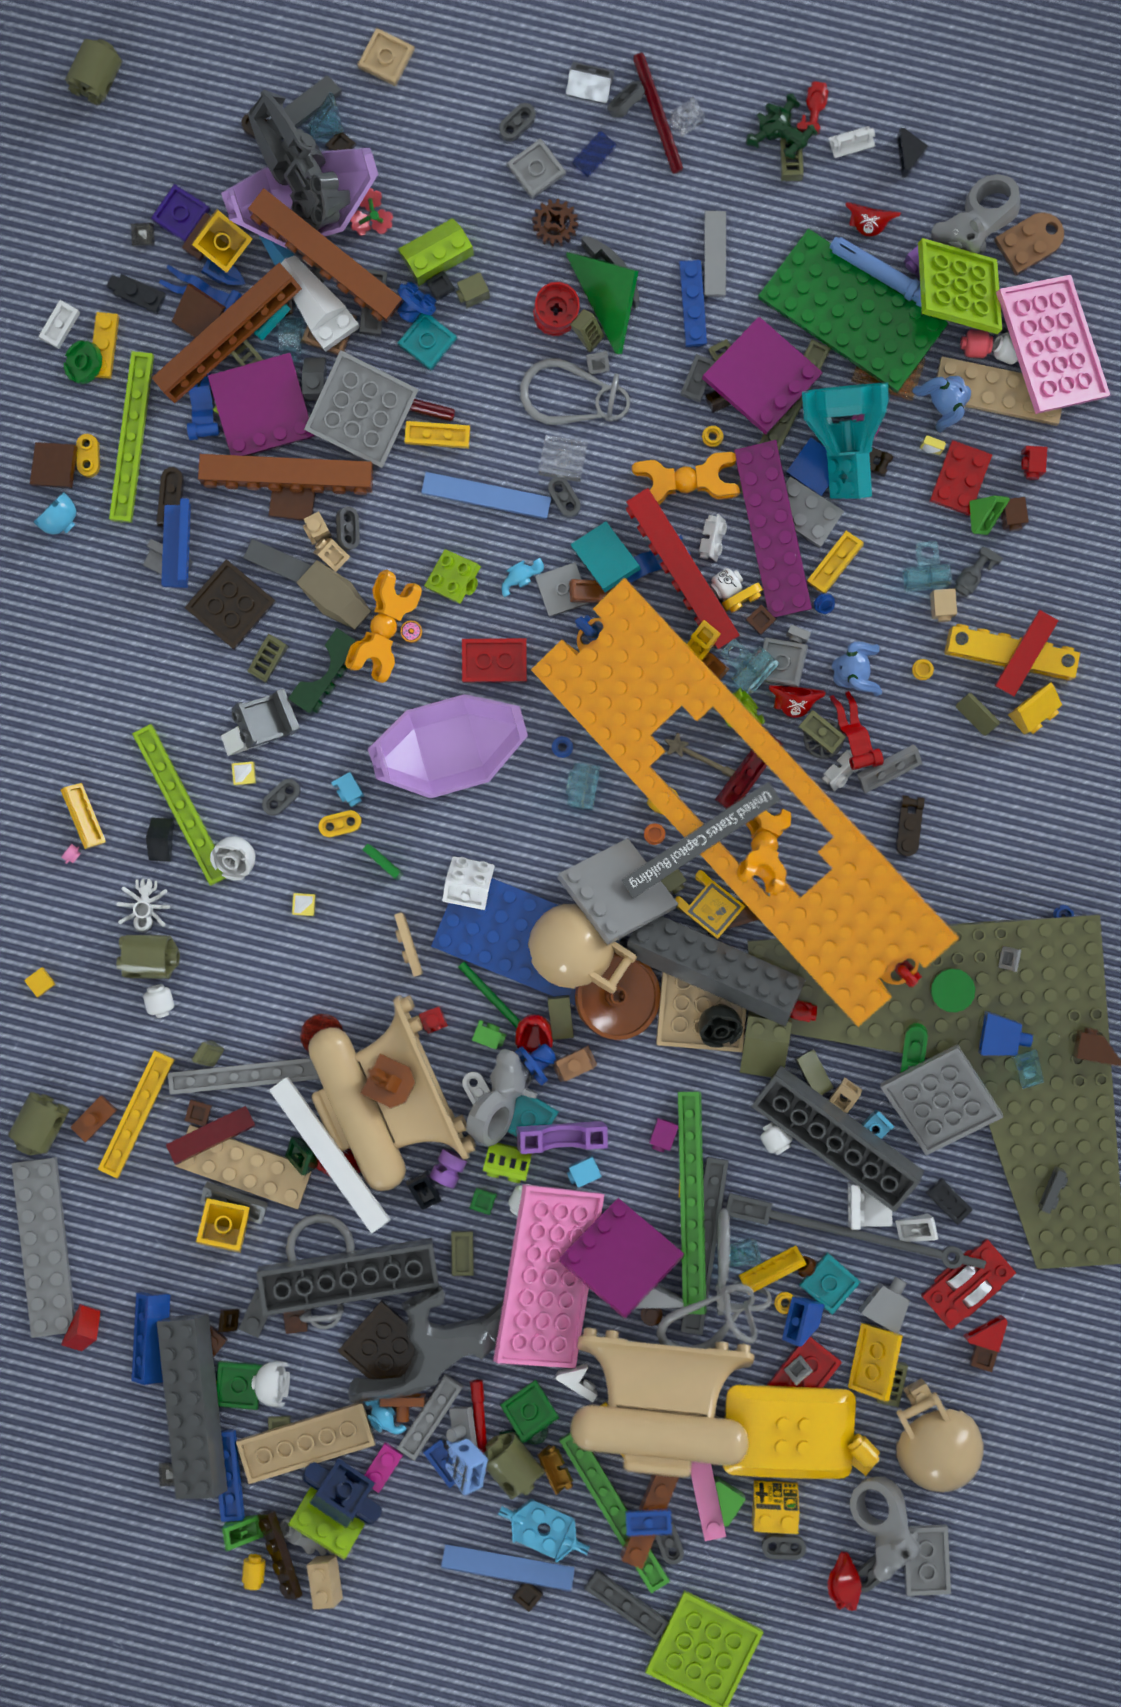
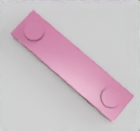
M691 1462V1478L704 1540L709 1541L726 1537L712 1466L708 1463Z

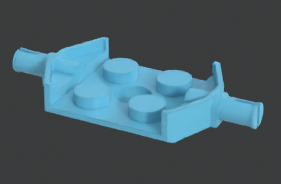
M529 1499L517 1510L511 1511L503 1506L499 1510L498 1515L512 1522L513 1543L517 1541L554 1558L556 1563L572 1550L587 1555L590 1546L579 1542L578 1538H576L574 1518L540 1502ZM541 1523H547L550 1526V1531L543 1534L539 1532L538 1526Z

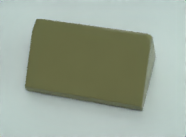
M972 693L965 695L955 706L984 736L1000 724V721Z
M814 1049L795 1058L808 1086L821 1095L834 1088Z

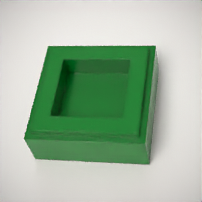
M476 1187L469 1209L490 1215L497 1194Z

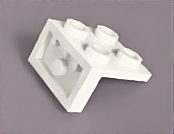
M452 857L445 881L442 902L485 910L495 865L484 861L469 860L464 857Z
M848 1182V1226L852 1230H861V1226H892V1210L854 1182Z

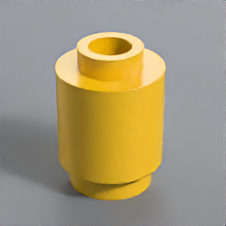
M860 1433L854 1435L852 1444L847 1445L850 1449L849 1452L863 1467H873L880 1459L878 1457L880 1451L865 1436H861Z
M250 1554L243 1561L242 1582L245 1589L258 1590L264 1583L266 1560L260 1554Z

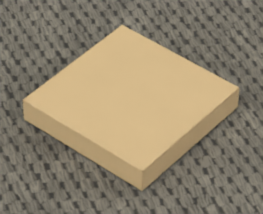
M376 28L357 66L359 69L396 86L415 49L413 45Z

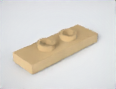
M402 912L395 914L399 929L395 931L398 942H403L405 948L402 951L404 961L410 964L414 977L422 975L423 971L405 914Z

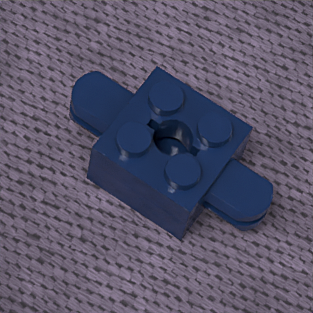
M338 1458L330 1471L316 1462L310 1463L304 1470L302 1480L317 1490L310 1504L347 1528L354 1517L367 1525L374 1524L380 1518L382 1513L381 1506L367 1497L375 1482Z

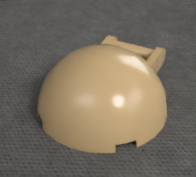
M575 903L562 904L551 908L538 919L530 932L528 948H530L533 966L543 978L559 987L575 989V987L588 985L593 982L607 992L614 994L617 990L616 985L628 966L637 959L634 953L616 942L607 945ZM614 953H616L623 960L608 981L601 976L609 968Z
M934 1392L931 1394L932 1397L904 1411L901 1409L896 1411L905 1428L899 1442L896 1441V1457L904 1473L916 1485L934 1492H951L968 1484L978 1472L984 1454L983 1440L979 1427L970 1416L962 1410H945L937 1393ZM937 1405L939 1410L920 1416L910 1425L907 1422V1419Z

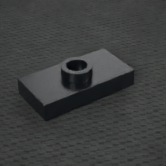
M942 1178L926 1192L956 1225L973 1211Z

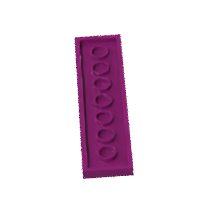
M773 440L736 449L734 453L736 454L739 477L768 612L774 618L812 610L777 441Z

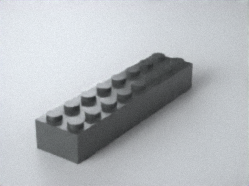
M663 916L633 931L626 947L627 950L637 956V961L783 1026H786L806 979Z
M782 1066L771 1077L751 1106L894 1213L921 1182L924 1173L923 1169Z
M432 1238L258 1266L257 1269L263 1316L439 1287Z
M209 1314L170 1316L157 1321L175 1498L214 1499L228 1490Z

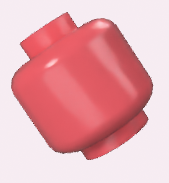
M970 329L967 331L966 336L961 337L960 349H964V354L968 358L982 359L992 351L993 336H990L987 331Z

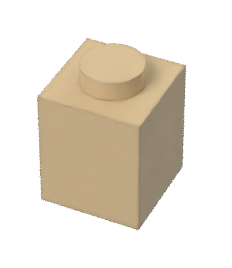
M941 589L933 590L930 593L932 619H938V622L951 621V618L957 615L956 590Z

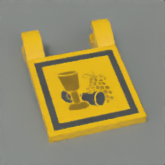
M699 870L695 875V879L704 885L705 888L690 905L680 896H677L675 898L678 903L677 909L684 912L718 940L745 906L714 882L705 872Z

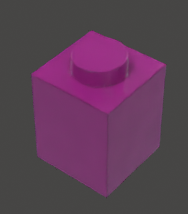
M657 1117L649 1139V1144L653 1145L652 1149L663 1153L665 1149L670 1151L679 1127L678 1124Z

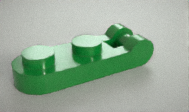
M913 1023L906 1029L900 1073L908 1070V1066L914 1067L925 1061L928 1032L922 1024Z

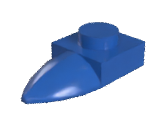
M207 258L200 272L219 284L220 282L229 285L245 284L243 276L235 266H232L226 273L209 258Z

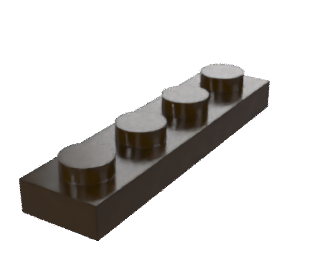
M263 1511L257 1514L259 1519L258 1525L264 1534L265 1546L271 1555L272 1567L280 1582V1592L285 1599L296 1600L303 1596L276 1512Z

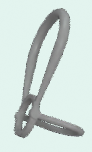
M547 358L535 363L525 373L520 384V399L525 410L535 420L547 425H561L596 418H604L605 421L613 422L622 419L630 408L628 393L618 385L619 374L614 375L612 385H607L573 363L560 358ZM547 367H560L602 386L595 399L597 414L547 416L538 412L532 406L528 396V387L532 377L538 371ZM611 390L607 414H605L600 409L599 399L605 392ZM616 391H619L626 399V407L621 414L612 416Z
M725 1208L721 1209L718 1215V1281L715 1285L717 1295H719L722 1287H728L726 1282L730 1258V1222L728 1210ZM763 1287L758 1292L765 1294L767 1302L761 1305H752L751 1311H761L771 1305L772 1297L766 1288ZM717 1302V1315H723L724 1310L720 1307L719 1302ZM730 1303V1306L742 1305V1304Z
M315 1214L305 1217L293 1227L287 1238L286 1255L288 1261L297 1260L294 1251L295 1241L300 1232L308 1225L319 1222L327 1223L337 1228L344 1236L346 1252L355 1251L352 1233L344 1222L332 1215ZM337 1304V1313L324 1316H312L311 1308L305 1309L306 1312L300 1316V1320L310 1322L318 1329L332 1328L339 1322L342 1313H344L343 1304ZM336 1319L334 1322L327 1325L318 1323L319 1321H329Z
M744 1284L722 1287L719 1295L679 1308L667 1314L659 1323L656 1332L659 1343L669 1346L712 1349L715 1347L716 1342H720L725 1337L729 1329L742 1341L753 1343L757 1338L756 1327L750 1310L755 1301L754 1291ZM744 1291L750 1295V1299L746 1300L742 1305L730 1306L729 1293ZM714 1301L719 1302L720 1307L725 1310L727 1322L710 1340L702 1344L692 1346L678 1345L672 1343L666 1337V1329L673 1321ZM742 1311H745L751 1331V1338L741 1333L734 1325L735 1320Z

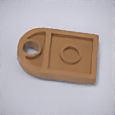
M1037 213L995 237L994 242L1017 276L1055 253L1063 242L1064 229L1061 222L1055 216L1049 213ZM1046 226H1054L1056 228V233H1047Z

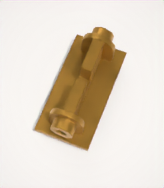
M547 1445L537 1456L555 1495H558L564 1488L568 1490L573 1487V1479L567 1467L562 1469L559 1467L565 1464L559 1448H556L555 1445Z

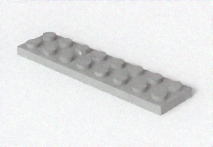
M57 1157L12 1163L31 1338L64 1334L73 1320L75 1310Z

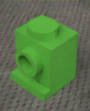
M480 1019L472 1041L495 1050L498 1045L502 1047L506 1034L499 1031L500 1027L491 1023L484 1026V1021Z

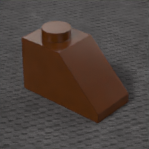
M1085 1027L1084 1031L1077 1030L1073 1051L1075 1058L1121 1066L1120 1058L1105 1037L1098 1033L1097 1029Z

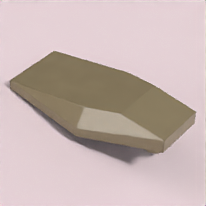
M318 560L296 582L323 615L353 630H356L371 613V610L353 584Z

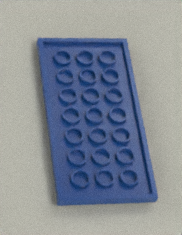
M493 878L491 879L485 910L452 903L448 904L431 947L548 995H569L570 1004L576 1006L575 989L559 987L543 978L533 966L530 948H528L530 932L534 924L545 912L559 905Z

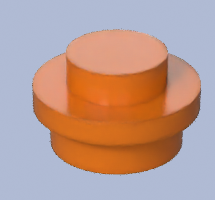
M650 824L644 830V838L649 844L658 845L665 839V830L659 824Z

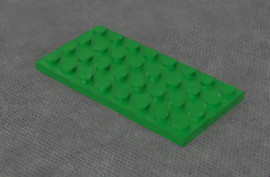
M808 228L760 292L758 299L879 382H888L889 389L898 393L946 329L948 322L922 314V308L918 307L915 301H908L904 298L903 294L832 253V250L829 248L831 243Z

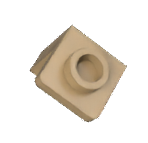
M329 537L318 541L313 552L335 572L350 558Z

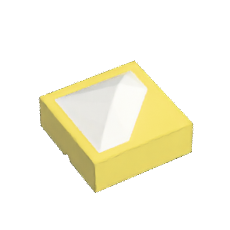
M927 435L923 439L920 448L927 453L940 455L946 443Z
M254 762L232 763L233 785L256 784Z
M293 893L292 915L315 916L316 895Z

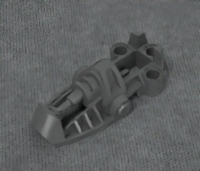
M264 89L260 93L261 96L256 104L248 112V116L256 141L269 170L279 184L290 186L292 190L290 197L293 201L292 211L313 228L319 230L327 224L337 223L340 217L339 210L350 204V191H338L339 180L334 172L322 173L320 168L326 163L325 158L313 137L304 133L302 129H296L284 111L283 102L286 97ZM271 117L284 138L283 142L264 120L265 118Z

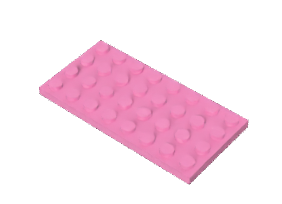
M523 1184L494 1362L576 1368L579 1351L577 1344L578 1338L582 1333L589 1287L559 1262V1257L601 1216L605 1194Z

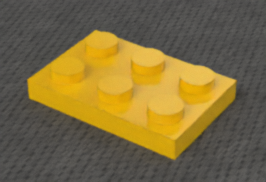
M861 1323L848 1388L883 1401H889L903 1335L867 1323Z

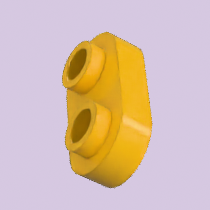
M82 434L76 441L77 469L84 477L91 478L96 476L100 470L99 442L91 434ZM86 441H90L88 447H84ZM86 462L91 463L89 468H84Z
M758 582L725 600L722 605L725 611L730 610L733 613L743 607L742 603L747 600L753 602L760 598V593L763 589Z
M348 810L323 817L319 822L318 828L323 836L332 838L357 831L361 827L362 819L357 812ZM354 818V825L349 826L347 820ZM333 823L334 829L328 831L326 828L327 824Z

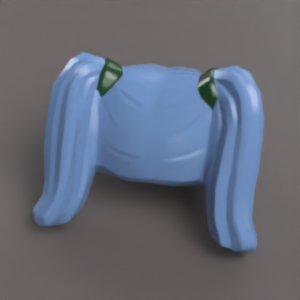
M950 376L946 379L944 377H936L925 382L922 386H915L912 390L915 395L920 397L931 394L932 403L943 415L935 426L939 433H942L945 428L954 425L962 419L965 413L964 406L971 397V389L965 385L961 376Z
M859 641L848 645L847 653L836 658L832 663L834 682L841 687H852L858 691L872 692L875 696L881 695L882 690L880 686L868 680L871 673L868 656L876 655L879 652L880 646Z

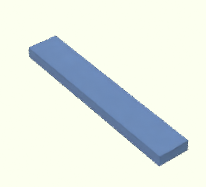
M430 472L425 473L421 492L423 495L546 520L551 503V497Z
M446 1544L441 1565L442 1569L566 1591L572 1590L575 1567Z

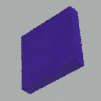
M174 184L151 217V220L185 242L205 212L208 214L211 209L208 205Z

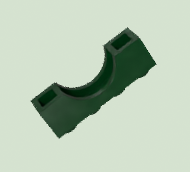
M336 628L325 644L330 655V666L327 673L321 679L314 682L300 681L288 699L311 716L314 712L318 713L324 705L322 700L326 695H331L336 687L334 683L338 677L342 678L347 672L348 668L345 665L346 657L350 646L356 640Z

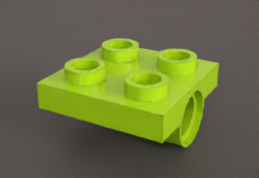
M444 549L424 586L460 604L465 595H472L478 585L476 575L481 566Z

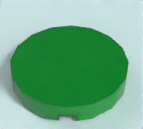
M83 340L77 341L70 346L66 352L65 357L67 358L63 366L65 374L70 380L79 384L91 382L99 374L102 366L100 349L95 344Z
M949 968L942 970L931 983V996L939 1008L947 1012H959L971 1005L975 997L976 988L972 978L966 972L960 969Z

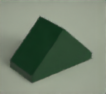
M291 1136L285 1157L301 1175H307L317 1168L319 1160L306 1141Z

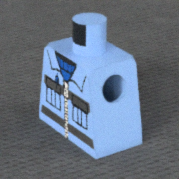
M464 1439L460 1442H450L447 1440L443 1446L448 1452L446 1469L462 1494L465 1496L482 1488L488 1461L487 1457L469 1439Z

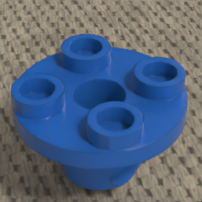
M408 281L406 284H401L397 289L398 294L404 300L398 308V314L403 320L413 323L420 313L433 315L436 311L434 305L436 300L429 294H423L418 290L419 288L415 283Z
M539 1044L538 1048L531 1054L523 1046L515 1051L519 1055L520 1060L525 1064V1067L529 1069L531 1075L535 1074L534 1078L541 1086L549 1081L542 1071L550 1064H555L556 1055L547 1044Z

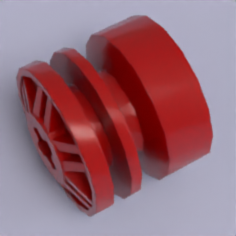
M551 282L540 289L535 299L533 317L537 327L543 333L551 336H561L572 329L570 324L578 316L580 309L579 297L576 291L568 284L562 282ZM554 309H558V315H557V316L553 315V314H554V312H553Z

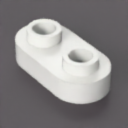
M469 1072L463 1078V1088L473 1105L482 1095L491 1092L480 1073ZM472 1078L478 1081L477 1086L473 1087L470 1085Z

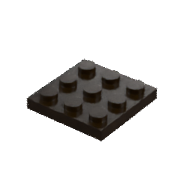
M226 559L184 608L235 650L276 601Z
M381 1300L338 1349V1352L368 1379L399 1378L406 1373L415 1350L406 1334L408 1323Z

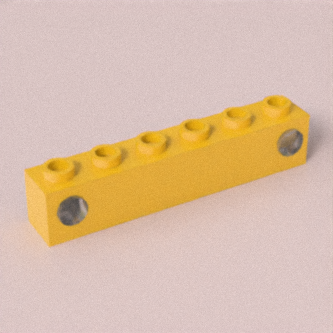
M956 624V626H952L949 629L944 654L1005 667L1022 637L1018 640L1011 638L1010 634L998 633V635L990 634V631L987 629L978 628L975 631L970 630L967 625ZM1046 642L1029 672L1070 681L1076 678L1080 652H1075L1074 648L1068 646L1056 648L1053 647L1052 643Z

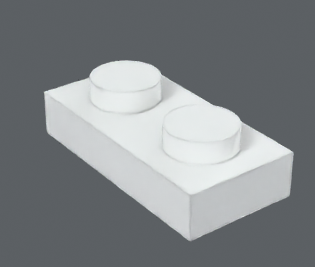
M59 300L39 334V338L59 349L78 318L79 310Z

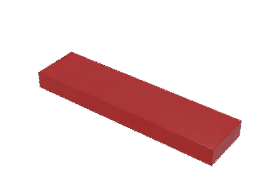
M1041 610L1037 611L994 685L995 687L1015 697L1059 620Z

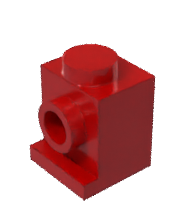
M1026 445L1021 450V455H1025L1021 461V469L1024 470L1026 479L1038 480L1039 477L1046 473L1047 447Z
M441 1006L419 1014L424 1030H427L428 1034L448 1026Z

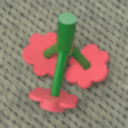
M370 188L360 204V207H365L367 211H370L369 214H362L358 210L350 220L352 223L351 229L360 236L365 235L370 230V220L373 222L371 225L372 229L377 230L379 234H385L387 229L392 227L393 215L391 212H385L384 209H380L378 212L374 211L375 207L381 205L382 194L380 191H374Z

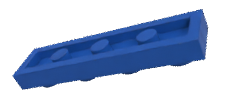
M701 260L680 261L685 348L707 346Z
M236 1430L221 1431L228 1491L219 1495L221 1522L242 1521L245 1518L238 1447L236 1444L237 1435Z

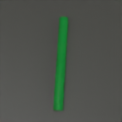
M465 962L461 963L458 968L517 1029L518 1023L521 1020Z

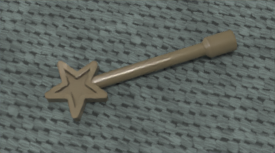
M679 733L676 734L674 740L665 739V742L670 746L667 755L676 752L682 757V752L722 771V774L730 778L735 770L727 766L724 767L686 748L689 743L681 741Z

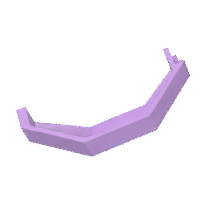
M370 148L321 151L326 161L323 167L320 168L322 173L334 172L339 180L338 191H350V204L339 210L340 217L338 222L327 224L317 230L323 236H329L345 230L378 176ZM268 167L261 169L221 193L230 221L287 248L285 246L286 242L280 237L278 240L272 237L267 232L268 228L265 225H257L250 218L251 214L248 210L263 188L288 208H292L293 201L290 197L292 193L290 186L279 184Z
M463 694L405 711L368 748V752L373 763L376 779L428 798H434L489 782L527 738L528 734L520 706Z

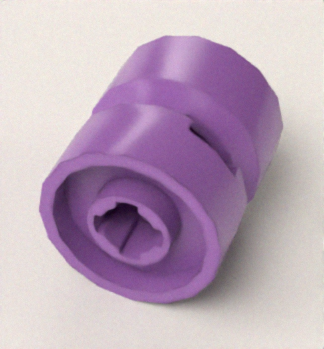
M443 1148L437 1159L439 1164L434 1165L429 1177L446 1187L454 1189L459 1180L458 1173L463 1172L468 1160H463L460 1155Z

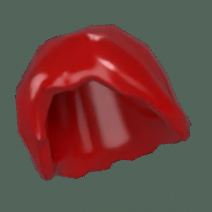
M527 1015L519 1021L515 1036L517 1048L523 1046L529 1053L535 1051L539 1044H547L550 1048L553 1047L551 1026L545 1017Z

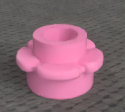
M71 844L61 856L66 861V864L69 861L74 863L80 856L79 846L76 847Z

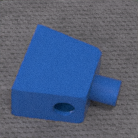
M985 1011L978 1052L980 1055H1017L1019 1046H1032L1033 1034L1022 1033V1024L1017 1021Z

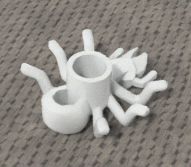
M143 878L140 882V887L139 880H136V889L141 894V898H139L126 887H122L121 889L125 893L132 896L138 902L116 903L117 906L133 907V913L122 918L118 923L123 924L135 917L133 922L135 929L146 932L153 925L151 917L153 916L164 927L165 923L153 912V909H170V905H154L150 903L162 898L168 892L167 889L149 898V895L157 890L158 881L154 882V888H152L153 884L150 879H147L145 885Z

